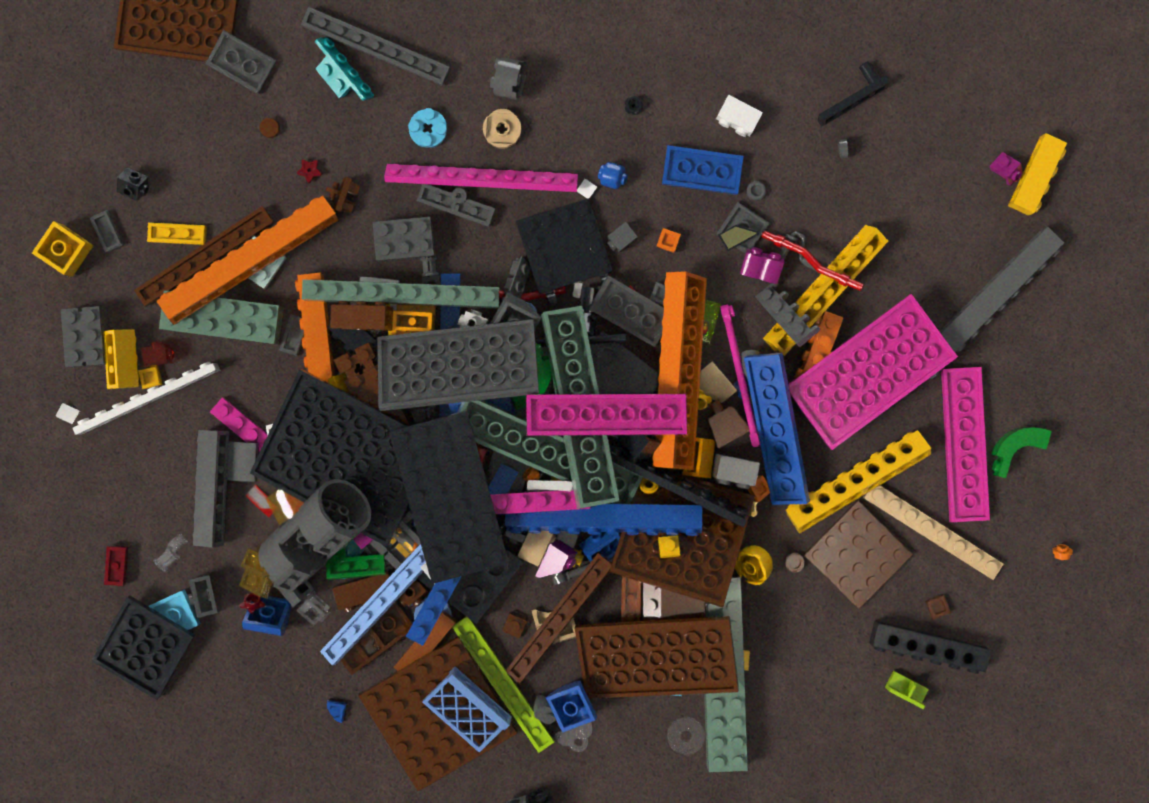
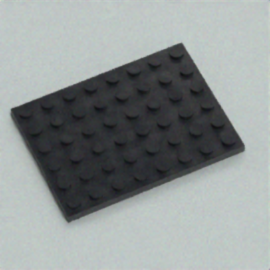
M299 369L250 474L302 502H305L329 480L340 479L350 482L365 495L371 508L370 523L361 533L387 547L409 506L389 431L409 425L317 376Z

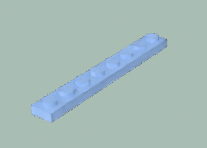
M421 544L320 651L331 665H336L423 573L421 566L426 561Z

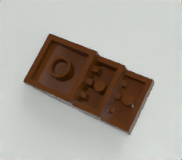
M396 601L340 660L351 675L371 662L383 651H386L410 630L412 623Z

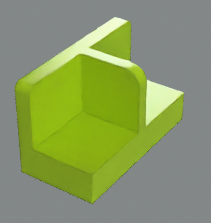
M893 670L885 688L900 698L924 709L925 705L922 702L929 689Z

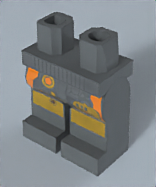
M411 510L404 514L387 547L375 540L370 543L381 555H384L397 541L399 542L384 557L396 570L421 544L417 529L411 525L414 521Z

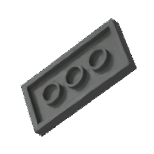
M607 275L589 310L655 347L662 336L664 308Z

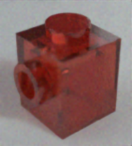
M163 341L153 342L150 347L141 348L144 367L173 364L174 351L170 348V345L163 344Z

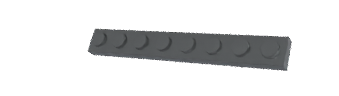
M308 7L301 25L304 28L441 86L444 85L450 71V67L310 7Z

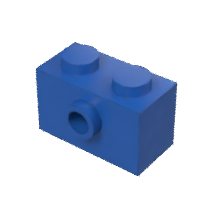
M599 532V534L591 535L581 542L579 546L590 562L599 552L607 559H610L615 555L620 536L619 534L610 535L607 532Z

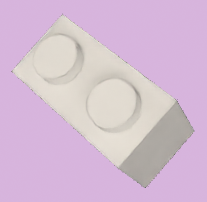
M728 95L716 119L719 120L718 123L723 127L729 128L730 126L736 129L735 132L743 137H746V135L750 137L763 112Z

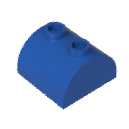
M261 595L260 601L265 604V607L257 608L253 614L247 609L242 621L243 629L283 636L289 622L291 604L287 599Z
M581 681L566 684L546 697L562 733L597 719L596 712Z

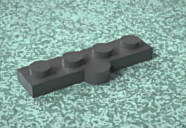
M422 184L417 198L419 203L486 227H490L496 210L495 208L467 199V193L462 188H456L450 193L428 184Z

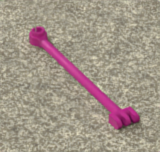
M727 304L720 306L748 422L750 440L753 447H760V439L732 323V317L735 316L733 305L729 306Z

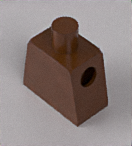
M719 399L709 404L714 415L708 417L707 422L717 448L749 432V427L732 406L723 409Z

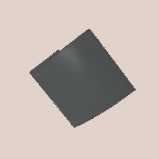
M229 441L227 480L257 481V477L250 474V471L258 457L259 443Z

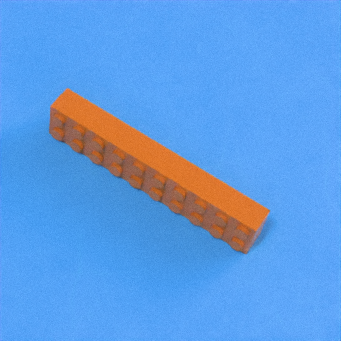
M666 272L661 356L659 358L660 372L658 377V394H686L687 434L655 435L661 444L653 454V467L694 470L707 278L689 272Z

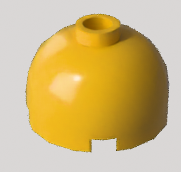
M756 545L743 548L738 554L735 565L737 574L740 577L743 575L747 578L746 582L753 585L762 584L770 576L773 569V561L770 554L762 547Z

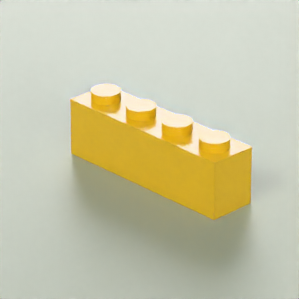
M1047 133L1039 137L1008 204L1009 207L1028 216L1039 211L1042 205L1040 200L1050 188L1048 183L1051 177L1053 178L1057 173L1058 167L1056 166L1066 153V142Z

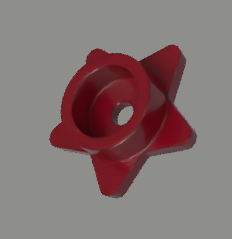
M304 159L301 160L302 168L297 172V175L305 176L308 183H311L313 178L322 175L317 168L318 160L312 162Z
M249 593L244 595V602L239 607L248 609L253 614L257 608L265 607V604L260 601L261 594Z

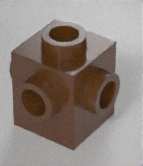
M416 579L398 600L404 607L407 605L411 608L413 606L418 607L424 602L423 597L429 591Z

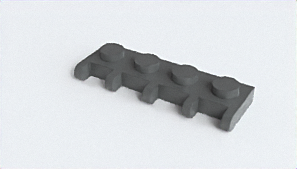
M771 283L757 294L755 298L798 347H801L817 334L820 328L818 325L809 328L806 323L810 320V317L805 314L800 318L795 313L799 309V305L795 302L789 306L784 301L788 298L789 294L786 291L778 294L775 290L779 287V283Z

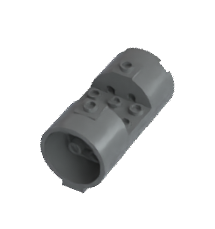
M340 479L325 482L301 505L299 511L292 518L284 521L260 546L259 563L261 568L264 567L270 575L268 578L274 582L273 587L292 592L321 569L335 553L357 537L369 525L371 520V508L367 498L355 485Z

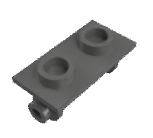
M523 256L520 259L516 258L512 263L509 275L514 277L507 278L503 288L505 295L508 292L521 298L531 271L529 262Z

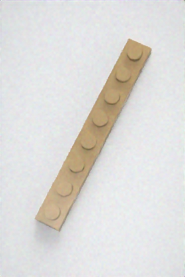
M882 486L876 487L863 496L870 503L990 579L994 580L1003 566V563Z

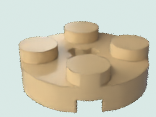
M497 109L484 120L483 133L487 142L493 147L499 149L514 146L521 136V123L513 112L507 109ZM501 124L508 128L507 131H504V134H500V131L497 130V127H500Z

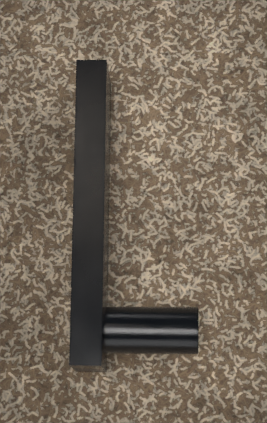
M869 61L863 63L859 69L870 85L820 113L817 120L820 126L826 125L887 89L890 82L887 76L879 78Z

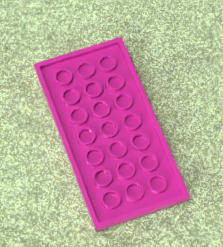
M910 294L789 383L790 396L830 450H833L958 356L913 295Z

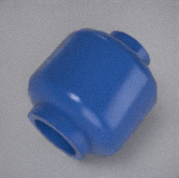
M613 162L603 164L598 173L601 185L612 189H619L621 185H625L628 174H625V167Z

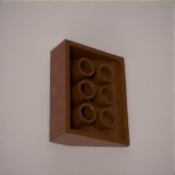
M643 583V621L706 617V602Z

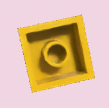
M53 221L32 254L63 275L73 277L94 245L63 224Z

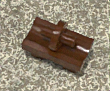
M348 177L343 178L339 191V183L334 182L332 188L326 187L325 191L330 193L329 201L334 202L337 195L333 207L335 212H352L354 203L345 200L347 193L357 196L360 186L351 182L352 179Z

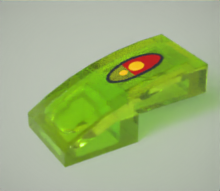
M705 300L703 342H711L721 306L720 303Z

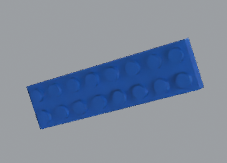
M783 353L744 357L772 505L808 504L810 498Z

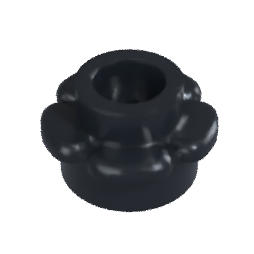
M632 96L626 99L625 111L632 115L639 114L640 110L643 109V102L640 98Z

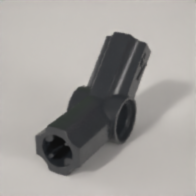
M582 287L580 306L583 308L588 336H593L597 314L589 310V307L599 288Z

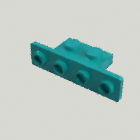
M328 37L317 38L315 43L326 57L316 67V70L338 98H343L353 89L361 100L372 99L374 94L371 92L370 87L363 82L358 72L350 66L346 57L337 50L334 42Z

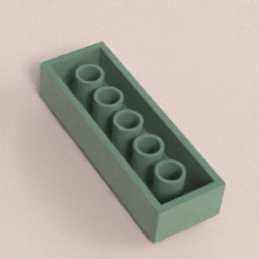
M216 298L175 325L170 322L161 309L159 329L279 345L284 307Z

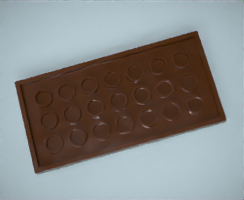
M730 616L577 624L575 626L583 685L588 698L732 693L739 691Z

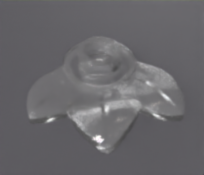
M592 723L581 725L563 733L559 731L555 734L556 739L562 746H570L573 751L582 752L588 746L587 738L592 734ZM581 739L582 743L580 745H577L575 743V740Z

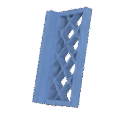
M456 667L422 701L478 752L487 746L502 730H506L510 726L512 718L511 715ZM449 682L454 687L455 692H444V685ZM432 697H441L442 705H434L429 700ZM444 697H455V705H445ZM458 697H466L469 700V705H458ZM456 709V718H449L445 715V710ZM459 709H469L470 718H459ZM472 709H480L483 712V718H473ZM459 722H470V730H462ZM473 722H483L484 730H473ZM486 722H494L499 727L495 730H487ZM474 735H484V741L478 744L474 740Z

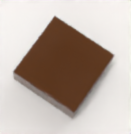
M943 594L925 601L933 620L951 613Z

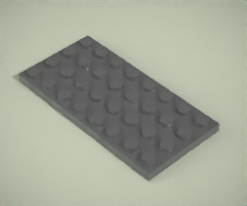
M534 320L377 337L378 404L380 411L539 394Z

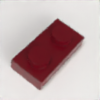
M107 546L104 585L125 586L128 547Z

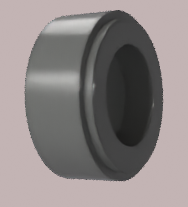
M839 139V157L841 159L848 158L847 139Z
M759 181L751 182L746 189L748 198L753 201L761 200L766 193L764 184Z

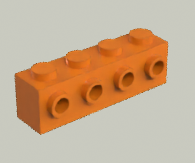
M825 311L814 323V325H818L820 331L808 340V343H810L808 350H805L802 355L801 361L803 363L801 368L797 369L794 379L831 353L843 317Z

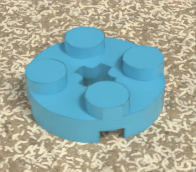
M430 108L415 113L408 125L409 134L418 146L434 148L439 146L446 138L447 123L444 117L439 112ZM432 124V132L429 133L427 131L424 133V125Z

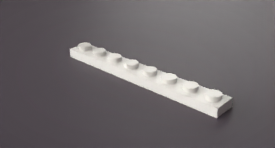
M210 361L199 366V370L186 371L182 374L183 377L177 380L176 378L169 379L160 388L154 386L147 390V394L134 395L130 397L131 401L125 404L120 402L113 405V409L108 412L102 410L96 413V417L93 419L85 418L78 421V425L73 427L75 435H81L221 370L217 363L211 364Z

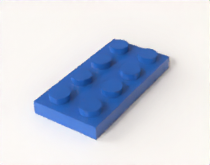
M667 145L662 185L738 195L743 156Z

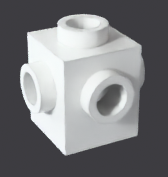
M471 309V312L466 311L465 315L461 314L458 325H460V328L470 327L471 321H475L474 326L487 325L489 320L481 317V312Z

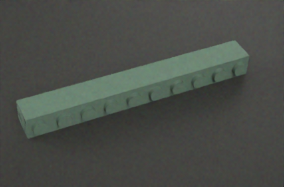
M302 279V300L499 308V287Z

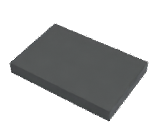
M223 30L205 65L258 94L276 60Z

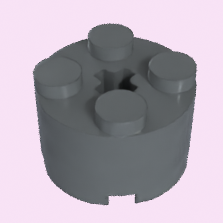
M497 57L494 65L496 72L495 76L491 77L490 88H493L495 96L519 100L518 96H522L526 81V75H523V69L527 70L526 62L506 57Z

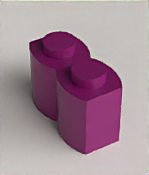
M752 247V249L746 250L740 274L778 284L784 265V258H781L782 256L778 253L771 252L770 254H765L762 249Z

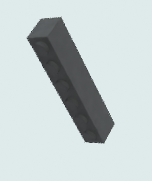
M198 430L193 546H224L229 431Z

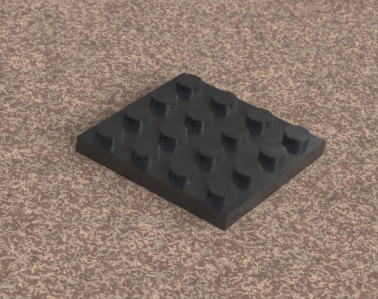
M129 595L95 653L92 662L158 700L193 641L195 634Z

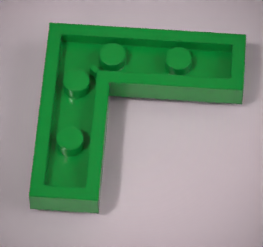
M345 546L327 561V579L386 575L385 555L347 557V548Z

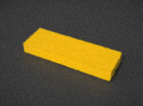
M148 223L147 242L203 245L206 243L207 226Z

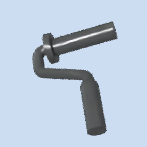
M794 231L791 235H785L787 240L793 243L798 241L795 236L801 238L800 246L805 247L806 237L804 234ZM782 247L779 253L784 260L789 249ZM799 254V260L802 262V264L816 271L810 265V263L805 258H803L801 254Z

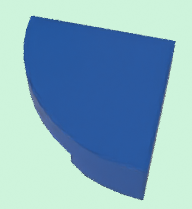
M328 699L327 709L331 716L337 722L343 723L347 703Z

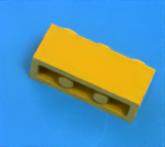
M135 329L103 331L107 389L139 387Z

